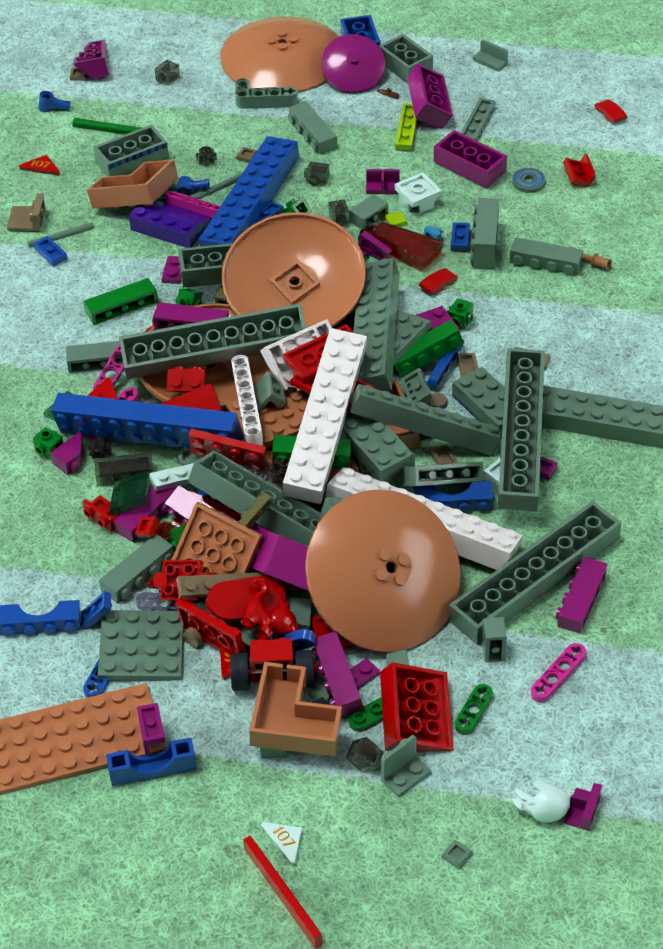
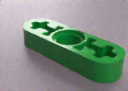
M479 684L472 691L455 720V730L459 734L468 735L473 732L492 700L493 691L489 685ZM483 691L487 692L482 696L481 701H479L480 693H483ZM474 706L479 708L480 711L471 713L468 709ZM468 717V725L461 727V724H464Z

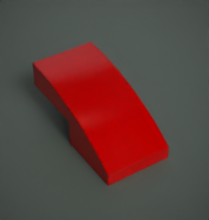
M609 99L595 104V109L604 113L607 121L615 123L627 118V114L622 108Z
M443 268L423 279L419 283V287L429 294H435L442 291L444 285L454 283L458 276Z

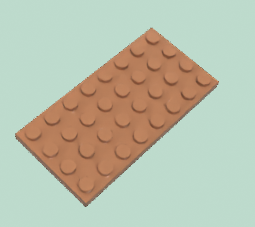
M147 683L0 719V795L107 768L106 754L128 750L137 756H151L163 751L166 748L164 742L148 745L150 754L145 755L137 707L153 704Z

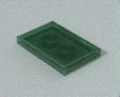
M150 470L114 482L109 508L112 516L148 503L151 485Z

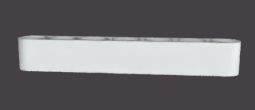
M237 355L232 358L231 362L246 442L263 446L262 429L248 358L245 355Z

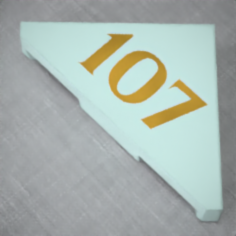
M262 822V829L287 858L290 865L295 866L302 827Z

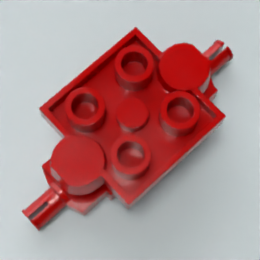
M163 560L162 572L156 573L154 579H148L147 586L148 588L157 587L159 589V593H161L160 600L177 601L179 599L178 576L216 575L217 573L203 571V561ZM201 597L182 598L185 601H201Z

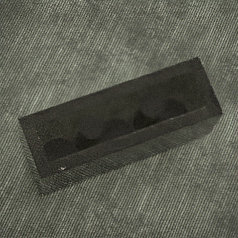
M151 452L94 458L97 487L151 481L150 473L154 472Z

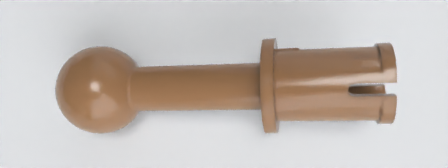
M583 253L582 260L590 262L591 267L596 266L608 270L612 266V259L601 257L596 253L593 256Z

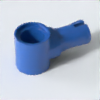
M50 91L40 92L38 104L40 111L49 112L52 109L69 111L71 101L57 99Z
M182 176L178 179L176 192L190 196L191 193H195L198 190H209V179L194 181V179L188 176Z

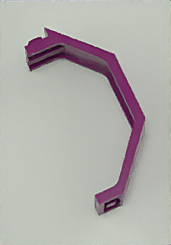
M254 524L251 529L264 535L251 567L309 591L306 578L308 546Z

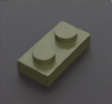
M266 492L260 494L254 500L255 504L242 513L239 523L251 528L274 503L275 499Z

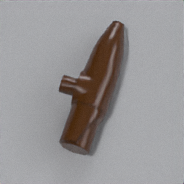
M387 88V90H377L382 95L396 99L399 98V93L392 92L390 88Z

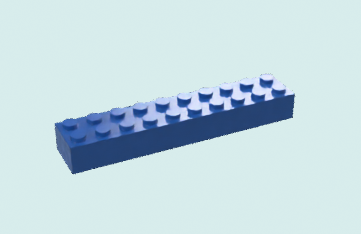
M270 136L265 138L199 238L200 247L234 243L246 229L256 223V219L259 220L263 214L264 207L270 200L272 201L299 159L297 141Z
M58 393L51 409L60 433L66 435H76L80 432L83 437L93 436L100 439L107 438L117 441L182 447L190 450V429L240 441L244 437L238 415L233 412Z

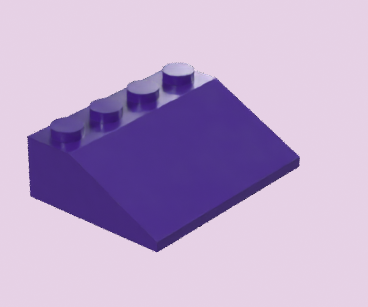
M156 199L153 202L154 204L150 206L138 205L129 215L130 229L132 231L185 248H191L212 220V217L170 205L159 199Z

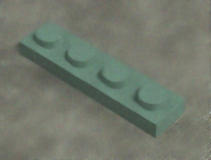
M480 97L461 133L477 141L495 107V100Z

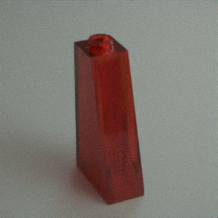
M386 222L380 223L371 231V235L392 249L391 255L421 272L442 252L443 241Z

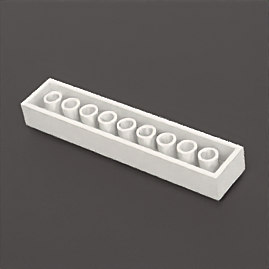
M330 328L283 481V496L321 504L365 354L367 336Z
M343 467L327 484L324 502L326 497L345 499L359 492L378 489L400 492L417 499L432 510L445 525L453 539L459 556L498 570L517 556L523 535L518 534L516 531L481 520L477 516L468 515L459 509L447 507L440 502L431 501L422 495L410 493L406 489L397 488L387 482L373 479L371 476L360 474L353 469Z

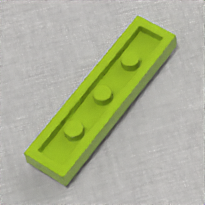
M403 103L395 149L412 151L417 124L412 104Z

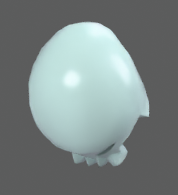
M536 779L535 787L541 791L536 796H531L515 788L518 796H516L517 799L513 798L512 800L519 810L526 811L539 822L551 823L560 820L570 807L568 793L548 782Z

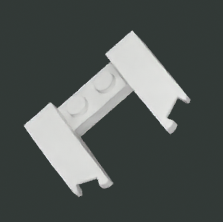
M327 319L260 350L268 367L284 390H288V387H294L290 384L294 373L284 361L283 354L328 333L331 326Z

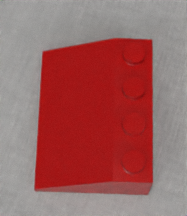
M394 662L390 663L380 672L385 751L393 750L403 739L409 738L411 735L416 737V752L453 751L447 672Z

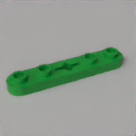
M382 697L365 705L364 709L350 714L349 726L352 730L364 731L383 721Z

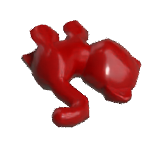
M255 578L254 584L261 587V591L256 593L253 599L248 602L245 615L240 622L241 625L248 630H252L256 625L259 628L256 635L257 638L269 640L273 632L277 635H285L299 630L296 625L295 615L290 610V604L287 601L280 602L270 612L265 609L261 600L269 594V586L263 579Z

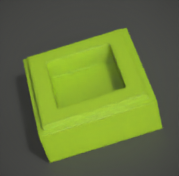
M401 211L385 215V220L391 229L407 225V220Z

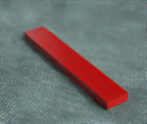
M252 836L244 838V850L313 947L316 949L322 946V933Z

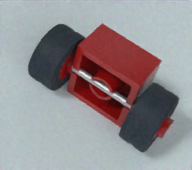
M278 638L250 641L251 667H249L248 653L231 654L230 666H227L228 679H231L232 690H249L250 676H252L253 683H260L264 662L283 664V680L287 681V665H294L292 639ZM297 650L295 652L296 666L306 667V687H314V675L318 674L317 662L313 660V651Z

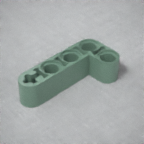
M241 78L235 82L236 106L242 109L291 107L298 104V90L295 87L250 88L249 80Z

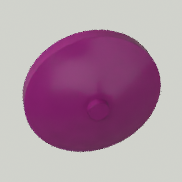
M356 34L343 35L330 42L324 50L321 63L322 72L327 82L335 89L344 93H361L373 89L381 81L385 70V58L380 47L371 39Z

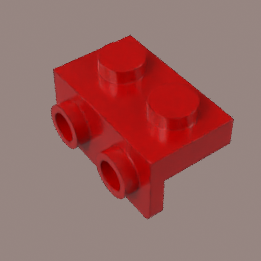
M584 154L580 161L565 158L563 161L570 182L574 186L589 187L595 180L596 173L588 155Z
M174 366L173 369H168L167 392L188 393L205 386V377H207L205 369H202V367L184 369L181 366Z
M101 495L92 502H89L87 499L82 501L83 512L87 518H92L101 528H106L110 532L115 530L114 520L124 511Z

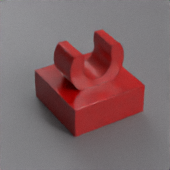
M141 517L135 535L139 538H154L155 534L160 536L162 530L158 527L160 520L156 517Z

